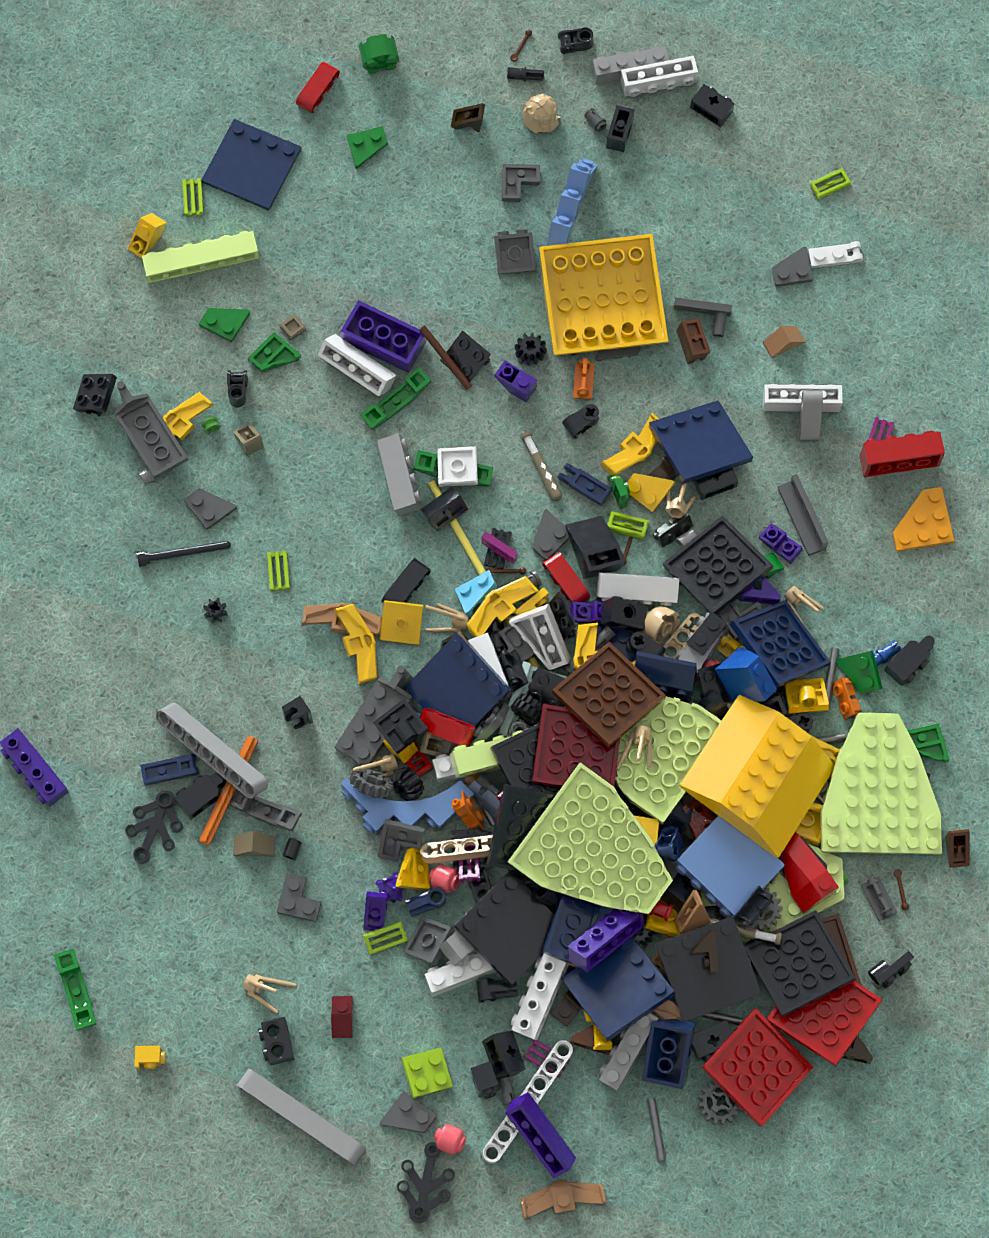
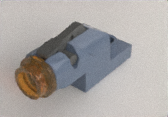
M479 772L468 775L464 781L467 788L484 803L482 808L496 819L500 805L497 796L502 790L483 773Z

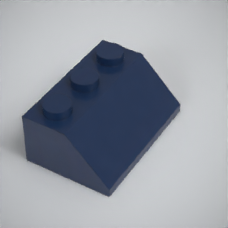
M637 651L635 667L663 693H668V691L675 692L680 697L693 695L697 676L696 663Z
M680 1019L651 1021L642 1081L683 1089L687 1081L696 1023Z

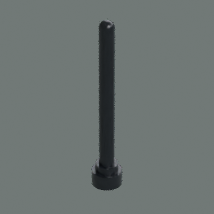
M223 541L155 553L144 552V550L137 551L139 567L147 566L150 561L228 549L231 547V543Z

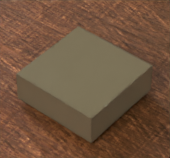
M295 314L279 325L290 340L306 330L304 324Z

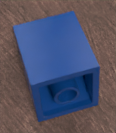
M739 647L715 669L732 702L736 700L738 695L753 701H765L777 690L760 656L743 647Z

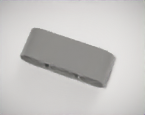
M802 391L799 423L801 434L799 440L820 439L823 391Z

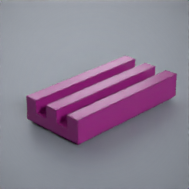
M876 417L868 440L873 439L878 423L881 424L877 441L881 440L885 425L889 426L885 438L890 437L894 422L889 423L886 422L887 420H880Z
M488 532L482 535L481 543L514 565L517 561V552Z
M469 845L465 848V850L471 851L476 847L474 845ZM475 858V874H472V859H467V875H464V860H459L460 883H464V880H468V882H472L475 879L476 882L480 881V858Z
M534 1040L524 1058L540 1067L543 1063L530 1056L531 1053L544 1060L547 1056L536 1050L535 1046L548 1053L552 1049ZM547 1065L545 1066L546 1071H548V1072H550V1073H555V1072H556L554 1069L550 1068L549 1066H547ZM559 1073L556 1077L560 1078L562 1074Z

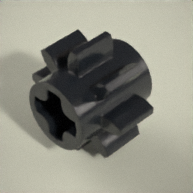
M219 598L216 601L209 599L208 606H203L204 610L208 611L204 614L205 619L210 617L212 623L215 620L222 622V617L228 615L227 611L224 610L227 607L226 603L221 604ZM219 609V611L216 610L215 613H212V610Z

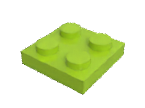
M441 1047L401 1058L412 1099L453 1087Z

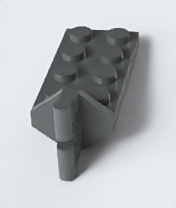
M119 381L117 387L123 403L114 411V415L153 478L157 479L187 462L188 457L148 394L132 396L124 382Z
M400 665L397 667V671L390 682L379 677L335 745L337 750L361 765L372 763L384 745L383 741L385 738L373 722L404 698L409 704L414 699L405 692L406 689L404 687L413 677L404 666Z

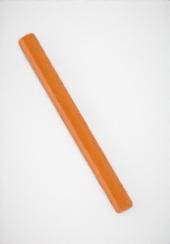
M248 736L239 756L249 762L258 740ZM226 781L199 839L204 845L211 844L236 790L228 781Z

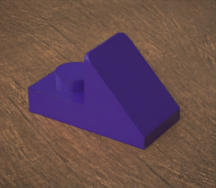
M762 577L760 590L750 587L740 595V601L758 602L772 605L779 603L781 595L765 577Z
M367 891L363 930L374 931L384 927L388 905L387 894Z

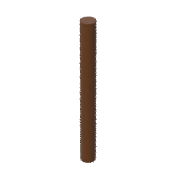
M425 325L419 329L463 387L466 390L472 386L429 329Z

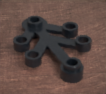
M162 791L156 796L155 801L133 809V814L137 819H142L146 813L157 809L155 816L134 825L129 824L125 828V832L129 837H134L138 832L149 828L142 846L137 847L133 852V857L139 864H145L149 861V849L157 830L163 841L162 846L166 851H171L175 847V843L170 838L162 820L166 812L171 821L170 828L173 832L178 833L183 828L181 821L177 819L173 807L176 801L175 796L170 791ZM168 798L169 803L163 804L162 800ZM138 809L143 810L140 816L136 815ZM179 823L180 828L173 829V825ZM131 827L135 828L133 834L128 833V829ZM168 841L172 842L170 848L165 847V843ZM140 853L146 854L144 859H139L138 856Z
M429 1142L424 1148L427 1158L422 1180L416 1173L411 1160H404L401 1164L403 1172L408 1174L419 1191L417 1201L410 1192V1186L407 1181L402 1180L397 1184L398 1192L403 1194L411 1206L409 1216L416 1223L425 1222L429 1218L430 1210L442 1202H448L451 1197L447 1189H441L437 1197L426 1203L427 1195L455 1178V1172L451 1168H446L442 1175L430 1182L434 1161L441 1154V1151L436 1147V1142ZM432 1146L437 1149L434 1154L428 1151ZM405 1163L412 1165L410 1170L404 1169ZM447 1171L453 1174L450 1179L444 1176ZM402 1183L407 1185V1189L405 1191H401L399 1189V1186ZM442 1192L448 1193L447 1199L440 1197ZM419 1208L423 1210L421 1216L415 1214V1211Z

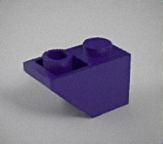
M504 360L494 374V377L509 393L524 402L528 401L537 388V379Z

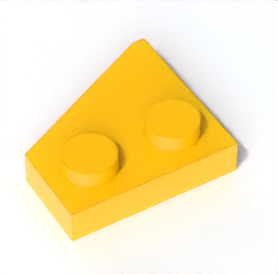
M633 473L627 481L630 489L629 494L652 512L657 509L676 483L673 480Z
M410 848L406 850L396 881V887L422 891L430 889L428 863L422 860L421 849Z

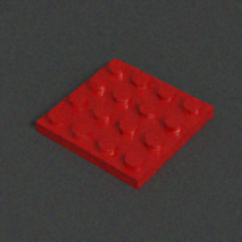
M854 981L782 1018L775 1006L767 1020L773 1026L836 1067L879 1007L882 999Z
M755 1008L701 1068L759 1127H762L813 1069V1066Z

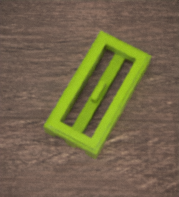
M843 168L809 183L818 200L851 185V181ZM838 175H842L841 178H838V179H836V180H834V181L828 182L827 184H825V185H823V186H821V187H819V188L816 187V185H819V184H821V183H823V182H825V181H827V180H830V179H832V178H834V177H836V176H838ZM845 180V182H843V183H841V184H839V185H837V186H834V187H832V188H830V189H828V190L823 191V192L820 193V191L825 190V189H827V188H829V187H831V186H833V185H835V184H838V183H840V182H842V181Z
M197 178V180L190 179V181L182 179L185 216L203 215L201 178ZM195 184H198V211H196L195 207ZM187 185H190L192 211H188Z
M611 511L607 525L613 533L644 540L649 520ZM613 518L643 525V527L635 526L627 522H619L613 520Z
M287 551L267 552L270 591L290 589ZM274 557L276 561L278 586H274L272 558ZM279 557H283L285 585L283 586L281 583Z
M401 921L363 934L369 955L408 941ZM398 927L400 929L370 941L368 939ZM402 935V938L371 948L373 944Z

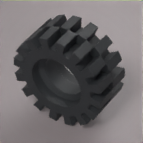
M519 694L510 706L511 710L516 716H519L520 720H524L526 724L528 723L530 726L539 724L542 704H539L538 700H534L533 697L527 694Z

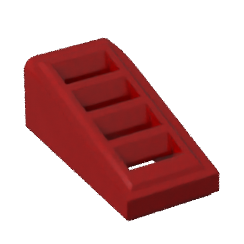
M414 742L418 751L405 764L407 767L415 770L416 774L421 778L432 771L433 766L424 753L420 752V748ZM417 757L421 758L417 762L411 764V761H413ZM424 762V766L418 770L415 769V767Z

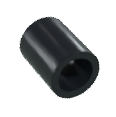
M289 838L282 856L296 860L302 842Z

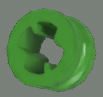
M209 417L201 423V426L205 428L204 432L206 434H210L221 427L220 423L217 422V417Z

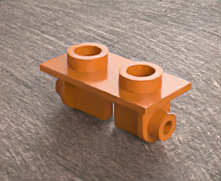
M582 358L581 362H575L573 398L592 399L595 363H590L587 358Z
M841 677L833 683V692L837 696L840 713L843 714L844 720L849 719L851 716L856 718L857 714L862 710L858 699L850 698L856 695L852 681L849 678L844 679Z
M461 791L462 798L452 801L453 810L459 817L461 816L462 821L469 829H477L480 826L484 830L483 821L485 816L482 810L477 809L473 799L467 797Z

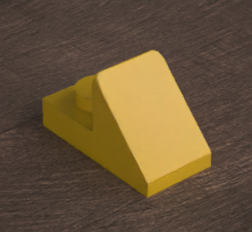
M543 587L514 612V616L546 605L548 603L547 599H549V592Z

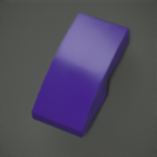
M772 523L759 536V539L790 564L803 551L801 545L788 538L786 532Z
M573 601L570 604L571 615L575 623L601 624L603 602L584 603Z

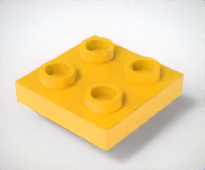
M823 678L794 680L784 685L789 713L829 710Z

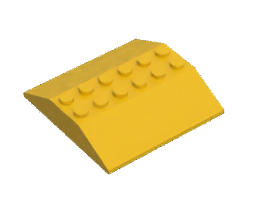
M653 234L539 247L544 298L554 356L668 343Z
M738 695L679 787L775 858H779L833 772L835 764L810 734L783 714Z

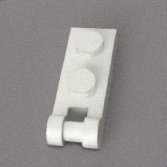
M855 241L850 244L808 249L811 268L862 262L861 244L859 241ZM852 251L853 255L848 256L847 252Z

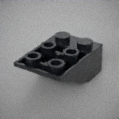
M602 516L565 525L583 579L598 576V572L610 573L622 568L625 560L620 545Z

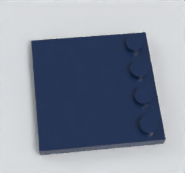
M234 119L201 182L261 208L270 210L301 151V146Z
M719 400L649 422L651 432L682 484L750 463L753 460L751 452Z
M786 600L736 619L730 624L746 649L760 656L776 688L823 669L831 663Z
M457 632L404 687L422 708L438 711L471 724L475 728L511 691L510 687L460 632Z
M633 937L588 973L577 967L561 978L564 985L607 1042L676 995L675 991Z

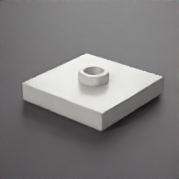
M476 446L438 449L439 487L478 485Z

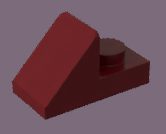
M332 996V1038H353L352 996Z

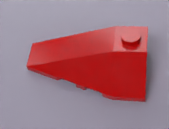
M795 831L779 858L784 864V874L791 897L804 914L836 893L839 886Z

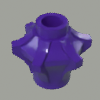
M393 873L392 876L383 880H377L375 883L379 888V893L387 894V902L395 903L396 900L400 902L403 900V888L396 887L398 873Z

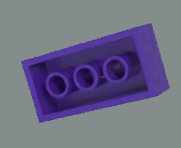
M359 300L340 331L341 338L354 347L407 373L410 372L427 342V339L418 328Z

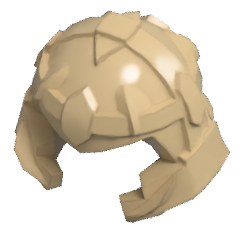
M544 94L531 97L522 108V122L536 134L539 132H552L559 125L558 120L561 116L557 115L558 106L554 99Z

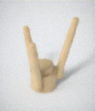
M687 483L682 484L679 497L671 501L670 491L666 495L667 506L665 510L674 518L686 516L687 511L696 499L693 496L687 505L685 504L683 496Z
M796 586L790 588L784 595L800 620L801 618L793 605L799 606L804 602L816 613L819 612V609L824 610L823 606Z
M437 603L436 606L441 609L428 605L425 606L428 610L452 617L451 625L455 626L452 628H426V632H461V629L466 630L469 618L465 613Z
M646 726L635 727V732H631L616 770H619L633 741L638 745L637 761L641 758L643 746L647 744V766L651 768V743L653 737L650 736V728Z
M386 754L376 757L373 761L374 763L353 768V771L356 772L380 766L382 772L386 771L384 775L387 778L394 775L393 770L398 769L394 754Z
M248 974L243 984V989L248 991L247 995L255 998L266 1008L278 1014V1010L258 996L256 992L260 993L262 989L273 993L277 992L276 989L264 985V982L296 987V984L262 977L257 974L255 976Z

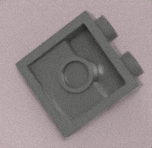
M528 229L516 230L517 234H509V231L497 232L498 236H494L498 274L535 271L532 232L528 233Z

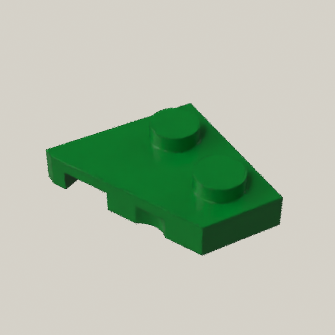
M383 126L347 135L356 169L361 167V164L367 159H371L376 152L388 145Z
M208 308L200 320L199 326L233 342L250 315V311L248 309Z
M273 332L248 357V361L263 373L297 361L301 358V354Z
M618 475L606 476L619 509L626 508L629 500L628 494L630 493L627 482L624 483Z
M873 650L836 659L838 665L861 694L883 689Z
M939 723L908 730L920 757L942 762L949 761Z

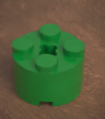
M386 34L375 35L366 38V43H359L358 47L363 68L367 70L368 74L377 73L378 69L382 68L394 70L397 67L399 55L393 36L387 38Z

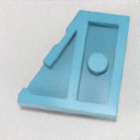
M488 570L455 589L468 618L473 615L472 610L477 604L481 605L486 595L492 590H496L497 584L493 575Z

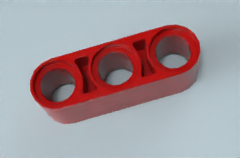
M322 62L299 93L296 105L310 113H314L315 111L313 110L322 102L324 94L329 92L335 78L339 77L340 70L326 62Z
M556 553L542 563L544 569L549 571V576L554 583L560 586V591L564 597L570 600L571 603L573 601L584 602L590 598L587 588L561 553Z
M423 708L420 719L429 729L428 733L455 744L470 747L475 726L438 711Z

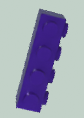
M19 728L0 741V746L2 747L0 752L6 760L11 758L14 762L12 765L14 770L18 774L23 773L26 777L24 782L30 789H36L38 792L36 797L42 804L47 803L51 807L69 793L67 787Z
M613 909L611 913L600 919L596 925L585 931L582 936L568 946L569 961L588 973L643 928V913Z
M529 1092L512 1100L505 1114L554 1179L570 1171L576 1159L575 1155Z

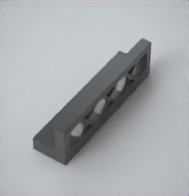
M795 474L791 477L790 482L779 485L777 489L808 556L826 550L828 540L798 474Z

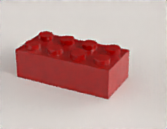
M931 430L919 435L910 433L899 438L890 436L885 438V440H867L863 443L859 458L863 477L865 478L939 467L945 451L941 432Z

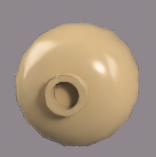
M656 607L647 612L645 630L642 632L664 646L666 643L662 641L669 633L672 636L678 629L680 620L677 616L679 614L667 607Z

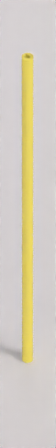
M434 480L428 483L435 498L442 494ZM454 519L450 524L478 574L486 572L457 519ZM511 615L505 619L507 625H510ZM535 657L528 661V663H531V666L540 668Z

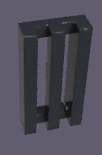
M493 528L491 535L494 537L496 534L499 535L498 540L501 542L503 536H506L505 544L509 546L512 532H504L501 529L499 531ZM488 548L484 566L503 569L505 559L501 558L500 565L496 564L498 554L494 553L493 562L490 563L489 559L492 550Z

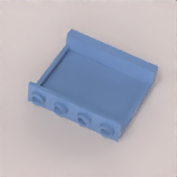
M719 815L716 816L712 823L685 852L673 862L676 865L675 869L681 875H686L691 880L690 883L695 889H700L705 893V898L711 904H716L720 908V913L725 918L734 917L758 886L763 889L784 866L778 858L764 850Z

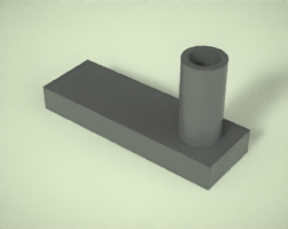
M675 298L674 309L715 315L713 336L724 337L726 316L730 317L732 305Z

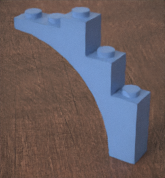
M589 159L579 160L577 164L574 163L570 168L566 188L561 195L556 217L552 221L546 246L569 243L584 196L598 166Z
M346 778L341 782V788L343 789L341 793L348 800L352 798L357 803L355 807L360 813L364 814L366 812L362 817L363 827L370 834L374 832L376 835L383 830L385 819L392 821L395 819L396 822L417 826L426 817L427 824L432 829L437 828L440 831L457 815L452 808V801L462 798L461 791L467 797L474 799V793L461 780L448 790L433 797L405 802L386 800L379 797L372 798L369 795L361 794L358 788H353L349 779Z

